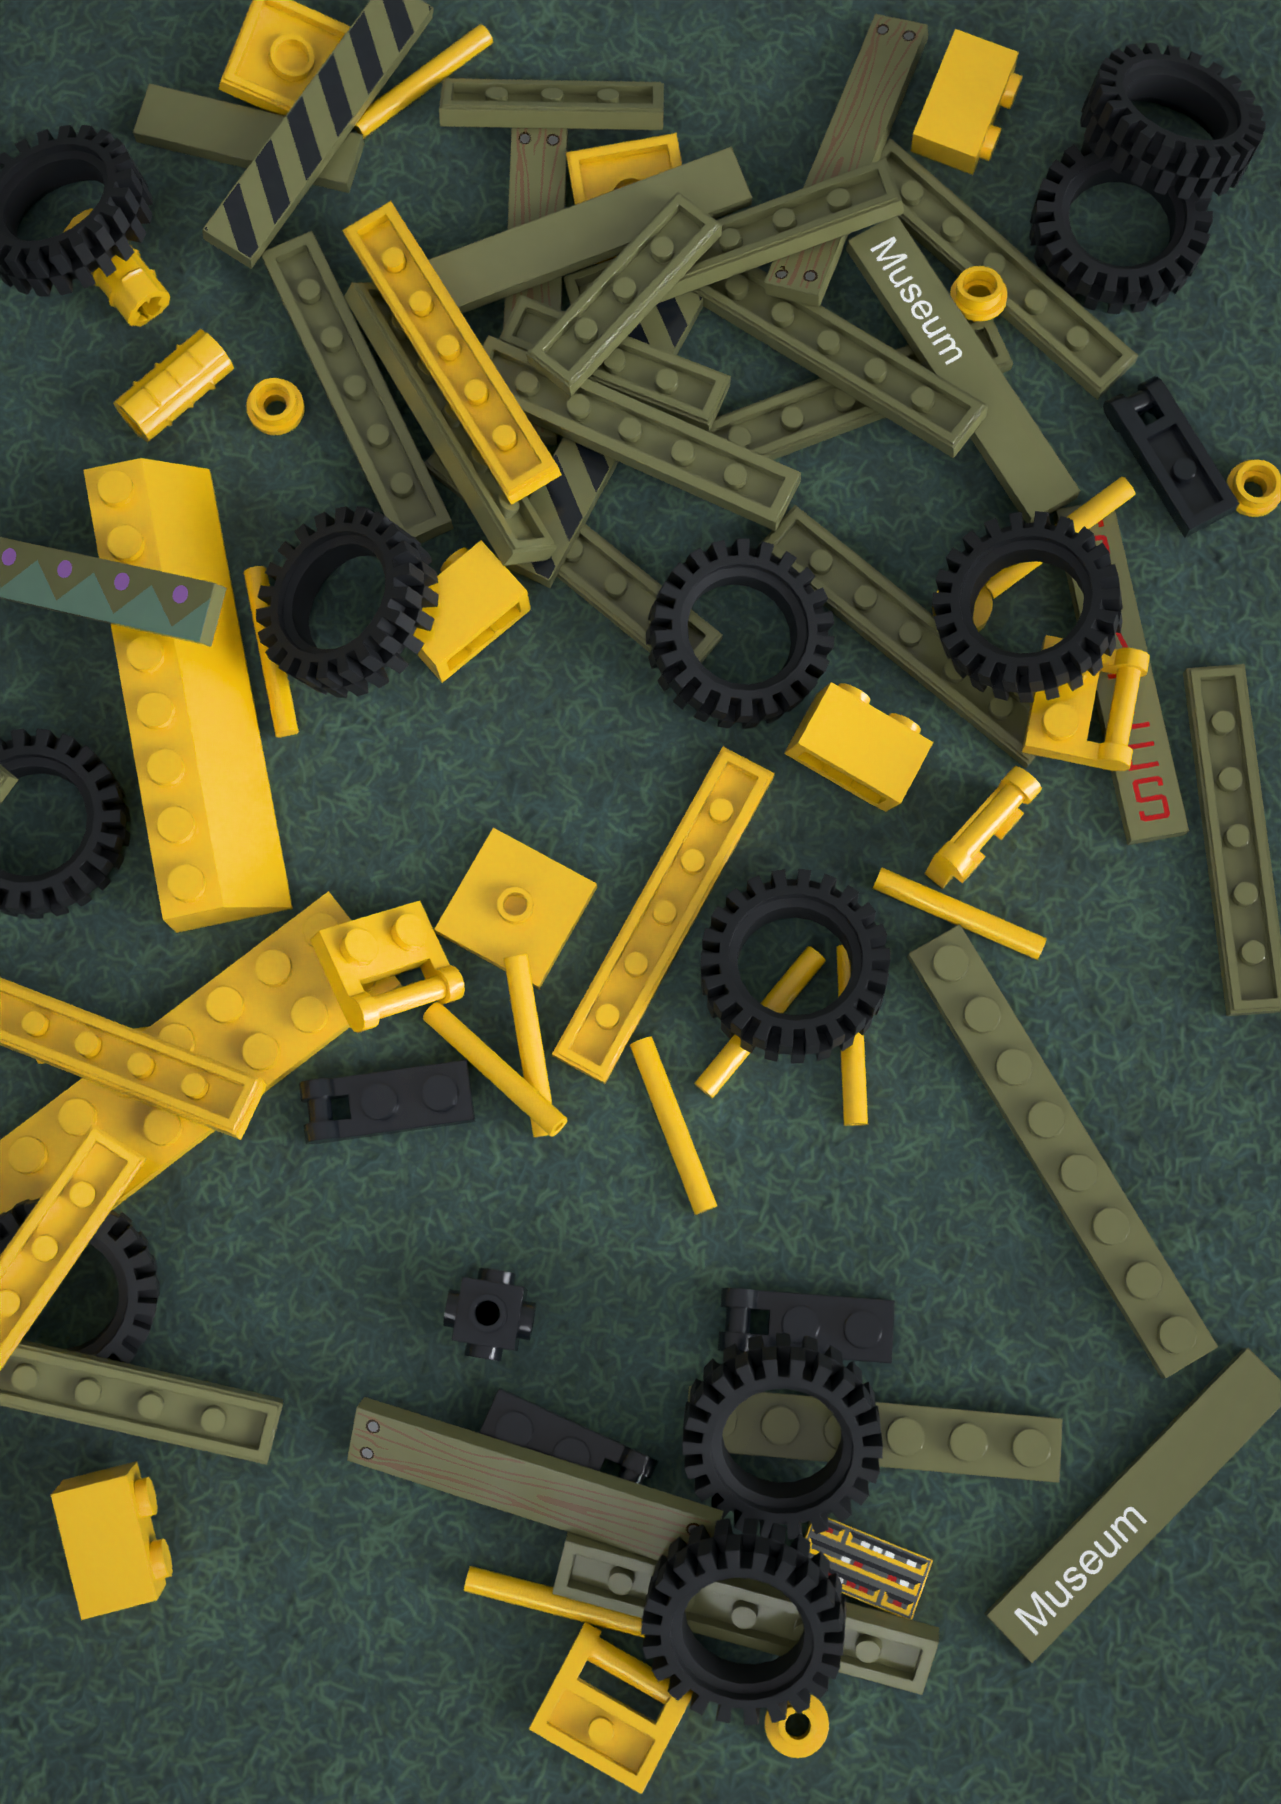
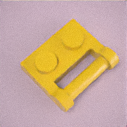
M1046 635L1041 650L1054 646L1064 638ZM1135 648L1114 649L1111 657L1106 654L1101 656L1103 668L1100 671L1117 674L1105 741L1103 743L1087 741L1100 671L1095 676L1086 671L1082 674L1084 685L1072 691L1068 683L1058 686L1060 697L1047 700L1045 691L1033 692L1034 702H1031L1022 752L1106 770H1129L1133 749L1128 747L1138 687L1140 677L1147 675L1150 655L1145 651Z
M1014 766L1001 780L996 790L953 838L938 850L924 874L942 889L953 877L963 883L986 857L980 850L989 839L995 835L1002 840L1024 815V812L1018 807L1022 803L1030 804L1040 793L1042 788L1039 782L1025 769Z
M420 900L319 930L310 939L350 1028L357 1033L377 1027L379 1019L434 1001L447 1004L464 996L465 985L463 977L455 966L449 964ZM418 967L421 968L425 977L424 980L375 996L364 992L362 985Z
M584 1622L530 1724L529 1730L642 1794L694 1691L690 1689L677 1701L668 1693L670 1677L658 1682L651 1666L600 1638L599 1636L602 1631ZM586 1661L593 1663L663 1703V1708L657 1720L650 1719L580 1679L579 1675Z

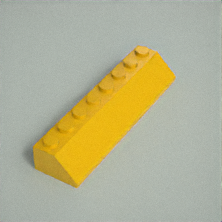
M144 458L84 469L99 558L213 582L227 588L211 647L111 624L162 918L178 933L293 909L211 471L206 468Z

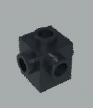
M479 1268L477 1279L462 1277L460 1290H449L443 1325L454 1328L452 1334L453 1341L466 1343L464 1356L501 1361L503 1349L518 1352L519 1340L531 1339L536 1303L526 1301L528 1290L525 1287L514 1285L515 1273ZM486 1301L495 1302L500 1309L498 1321L490 1326L482 1325L476 1316L478 1307Z

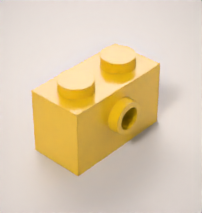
M955 29L913 132L911 152L972 175L980 158L990 161L1002 128L993 124L1001 106L1011 109L1023 78L1022 75L1014 73L1019 52Z
M482 540L469 550L467 548L457 550L443 563L441 573L437 576L438 583L428 586L439 594L438 607L422 608V611L435 619L431 631L416 628L413 634L414 637L424 643L417 655L442 683L531 610L527 590L503 566L502 562Z
M831 682L814 697L784 754L886 812L902 803L933 742L920 735L921 728L909 718L896 713H890L888 716L869 704L871 701L869 696L860 689L845 683H840L837 686Z
M135 1461L63 1480L52 1492L51 1498L81 1620L157 1601L166 1586L165 1578L172 1576V1560L166 1540L164 1538L156 1540L151 1516L157 1514V1499L151 1479L149 1477L141 1478L138 1463Z

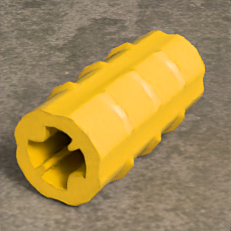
M94 208L85 210L75 216L63 232L76 226ZM133 249L134 254L127 261L117 255L111 259L117 270L108 277H106L101 268L96 269L91 274L96 283L94 285L100 287L108 297L111 307H116L130 326L142 327L163 312L170 302V295L157 279L155 271L149 269L141 259L138 249Z
M199 329L183 344L176 345V350L163 361L155 363L154 368L139 381H133V386L115 400L113 404L131 429L140 438L149 442L167 426L171 427L172 422L188 408H193L194 403L209 390H214L215 385L234 369V366L217 341L210 334Z

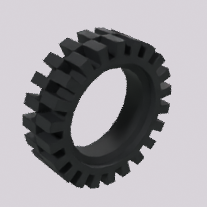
M1145 43L1143 50L1137 44L1126 45L1124 52L1118 48L1111 52L1109 58L1106 57L1082 106L1080 124L1081 127L1086 128L1084 137L1087 143H1097L1094 152L1100 159L1114 156L1110 166L1111 169L1118 174H1121L1127 168L1134 171L1131 182L1142 187L1145 178L1155 181L1153 192L1166 195L1169 187L1173 186L1177 198L1189 199L1194 190L1199 199H1209L1213 191L1218 196L1227 193L1230 187L1234 188L1239 183L1263 138L1266 121L1261 119L1264 112L1261 106L1253 105L1256 97L1251 90L1238 91L1242 81L1235 75L1225 79L1220 77L1224 67L1216 62H1213L1209 68H1206L1199 64L1202 55L1191 51L1188 59L1180 57L1179 47L1168 45L1164 54H1161L1157 43ZM1132 102L1156 103L1181 112L1203 127L1213 140L1192 139L1163 129L1147 119L1133 106Z
M71 125L60 126L58 139H54L48 129L37 133L38 145L31 148L25 138L15 144L20 152L17 157L12 159L5 152L0 155V168L2 169L0 171V278L10 288L14 285L18 292L28 295L33 288L38 296L49 297L54 284L60 295L73 293L72 280L77 278L84 289L96 283L91 272L101 268L106 277H108L117 270L111 261L115 255L127 261L134 254L127 240L142 243L147 234L141 224H150L152 219V212L148 207L153 205L152 195L148 190L149 186L124 144L118 138L114 140L110 132L101 129L96 133L93 126L81 125L78 134H76ZM95 180L104 184L103 195L99 203L86 218L73 228L57 236L37 241H25L17 237V230L23 217L35 203L48 193L78 181Z
M1084 139L1081 151H1079L1075 144L1064 151L1061 162L1055 159L1048 169L1046 178L1042 180L1030 218V223H1033L1029 233L1030 245H1037L1034 259L1038 267L1045 264L1048 266L1046 275L1055 283L1062 281L1065 284L1064 291L1073 299L1077 293L1087 297L1083 306L1085 308L1095 311L1100 301L1108 303L1107 313L1120 314L1124 304H1130L1131 312L1135 313L1144 311L1150 300H1152L1156 307L1167 300L1170 291L1176 294L1184 286L1188 276L1191 277L1210 237L1208 231L1213 223V211L1206 210L1211 197L1209 199H1199L1193 190L1189 199L1177 198L1173 186L1169 187L1166 195L1153 192L1155 181L1145 178L1141 187L1130 181L1134 171L1127 168L1121 174H1118L1110 168L1114 156L1100 159L1094 152L1097 143H1087L1086 139ZM1106 182H1123L1138 186L1150 193L1161 204L1166 213L1170 228L1169 244L1158 256L1142 264L1115 266L1101 262L1089 255L1078 244L1071 230L1069 220L1071 204L1084 191L1092 186Z
M345 506L335 509V519L326 512L315 516L317 532L305 524L294 532L301 542L297 548L287 541L281 545L278 552L285 556L287 560L283 567L270 562L265 574L276 580L274 587L260 585L257 597L270 606L256 609V622L266 627L257 633L260 643L269 648L265 652L269 659L278 664V668L317 692L325 695L330 693L340 698H347L348 691L356 696L368 694V682L378 688L389 683L390 681L385 671L387 666L399 674L409 666L400 654L405 647L416 654L419 653L424 643L414 637L413 634L416 628L431 631L435 620L422 611V608L438 607L439 594L428 587L438 583L437 572L428 566L433 560L429 553L421 547V543L377 511L373 513L366 507L357 506L354 512ZM360 556L377 557L383 566L385 591L380 607L371 623L357 638L346 645L335 649L317 648L311 637L309 616L314 599L321 586L333 571L346 561Z
M1035 511L1034 523H1024L1022 512L1010 513L1011 526L1000 529L997 519H991L984 523L985 536L979 539L973 530L962 538L965 550L961 553L953 547L946 556L949 569L948 571L939 569L935 580L939 593L933 592L932 605L936 614L934 620L948 660L952 659L954 669L962 678L966 675L970 677L972 687L983 693L987 686L993 689L995 698L1008 701L1010 692H1016L1019 695L1020 703L1034 702L1033 692L1045 691L1046 699L1050 700L1060 697L1058 686L1068 683L1070 689L1074 691L1084 685L1082 674L1089 671L1095 676L1103 668L1101 656L1106 654L1111 657L1116 647L1115 633L1121 634L1123 623L1121 613L1123 605L1116 565H1111L1110 552L1103 543L1096 546L1094 533L1085 526L1077 533L1074 529L1073 520L1062 515L1057 525L1050 524L1048 512ZM1034 561L1052 564L1066 571L1076 580L1083 592L1084 600L1083 610L1076 626L1063 640L1039 652L1020 654L1004 651L990 644L978 632L973 621L975 601L982 587L999 571L1017 563Z
M737 538L731 547H726L725 540L712 542L707 551L703 552L700 547L690 553L683 564L679 562L671 571L656 596L657 598L650 609L647 619L651 621L650 626L646 631V645H652V651L648 659L651 669L659 667L661 676L657 681L663 691L671 687L677 694L673 702L682 710L687 704L695 708L697 711L694 718L706 722L711 716L719 719L717 727L729 729L735 722L742 723L743 729L755 728L763 720H766V723L769 724L778 720L785 712H790L799 705L818 684V679L825 673L830 662L826 657L834 647L835 636L828 635V630L834 625L833 612H824L822 607L828 600V597L823 587L816 591L812 589L810 583L815 578L812 571L808 567L801 573L794 569L792 564L797 557L788 551L780 559L772 555L775 545L762 541L757 549L749 548L750 539ZM727 585L748 586L764 593L777 604L786 618L791 639L788 659L783 669L777 675L764 682L748 685L737 684L716 677L701 664L695 656L689 641L688 620L693 604L704 593L716 587Z
M24 728L11 730L12 740L4 741L0 737V764L17 779L26 775L44 773L59 776L73 783L84 799L87 823L86 832L80 846L71 858L57 869L41 875L31 876L11 874L0 869V910L4 914L18 917V914H25L30 919H44L43 913L48 912L60 916L69 913L67 907L69 905L78 903L82 907L90 902L92 898L89 896V893L96 887L103 891L111 883L107 875L112 868L120 869L124 861L120 854L122 845L129 846L131 834L126 829V822L131 821L130 810L124 803L123 798L126 796L121 785L113 776L114 774L86 745L82 747L75 738L64 733L58 738L48 729L37 728L36 736H30Z
M785 869L772 871L771 881L767 883H762L759 875L747 880V890L741 894L735 888L726 896V906L724 908L716 907L711 915L710 928H705L701 952V987L703 996H707V1008L713 1019L719 1017L721 1020V1030L729 1039L736 1034L741 1038L740 1047L751 1054L755 1047L765 1050L764 1059L777 1062L779 1054L791 1055V1064L804 1063L805 1055L815 1053L817 1061L829 1058L831 1049L839 1046L841 1051H844L853 1045L854 1037L858 1032L863 1036L869 1029L874 1014L878 1015L883 1002L891 961L890 948L885 947L887 933L882 923L876 926L874 922L876 911L869 902L862 907L857 903L859 896L857 890L848 885L843 892L835 888L837 878L825 873L821 883L811 881V870L798 869L797 879H786ZM800 918L814 921L826 927L838 937L847 951L851 965L848 985L839 998L824 1009L802 1015L775 1012L761 1005L753 998L741 981L738 970V958L743 945L749 937L763 925L778 919Z
M40 1198L32 1201L30 1199L24 1200L0 1215V1255ZM111 1210L89 1242L104 1254L114 1269L119 1289L116 1313L109 1325L97 1337L82 1345L66 1348V1350L129 1364L150 1332L157 1309L159 1281L157 1280L156 1271L158 1267L154 1254L151 1255L147 1247L148 1240L142 1231H136L131 1225L132 1220L123 1212L118 1214Z
M776 1333V1346L765 1347L763 1337L759 1335L748 1338L747 1352L741 1353L736 1343L724 1349L723 1364L720 1365L713 1358L704 1367L703 1382L697 1378L695 1379L690 1389V1402H686L683 1455H685V1471L688 1480L695 1478L694 1492L701 1502L711 1497V1507L723 1511L722 1519L730 1511L733 1512L734 1528L740 1531L743 1530L744 1518L759 1519L760 1537L768 1538L772 1523L787 1524L788 1539H796L799 1534L802 1535L801 1523L808 1521L811 1522L815 1534H819L829 1530L828 1514L833 1513L839 1522L842 1523L852 1515L851 1499L862 1505L869 1496L868 1481L876 1484L880 1473L879 1458L882 1459L883 1455L878 1406L875 1404V1395L870 1383L863 1384L861 1369L853 1361L845 1367L843 1365L842 1352L831 1345L825 1354L819 1353L818 1339L804 1336L801 1348L791 1346L790 1333ZM771 1389H791L805 1392L820 1400L832 1411L841 1428V1441L832 1459L824 1468L810 1477L794 1482H773L759 1479L744 1471L732 1459L724 1444L723 1429L728 1417L736 1407L752 1395Z
M728 1518L716 1520L713 1537L709 1536L702 1524L691 1529L688 1544L681 1537L677 1538L669 1547L668 1557L661 1555L655 1566L654 1575L650 1579L641 1622V1635H645L643 1642L644 1654L646 1659L654 1658L652 1672L658 1682L671 1676L668 1693L677 1701L690 1689L694 1691L690 1709L703 1715L710 1701L717 1703L716 1720L730 1723L732 1707L744 1709V1725H758L760 1708L767 1707L772 1723L786 1720L788 1701L798 1714L810 1708L811 1693L820 1699L828 1691L829 1677L836 1678L840 1669L841 1656H843L846 1600L845 1596L841 1597L842 1583L838 1574L829 1575L830 1561L822 1551L809 1559L811 1542L799 1534L790 1546L784 1544L786 1527L772 1523L768 1538L756 1536L759 1519L744 1518L742 1534H733L731 1520ZM730 1578H748L767 1583L783 1592L796 1606L803 1621L804 1632L798 1643L790 1651L773 1661L759 1664L736 1663L722 1659L708 1651L695 1638L688 1626L685 1609L689 1601L702 1588L716 1581Z

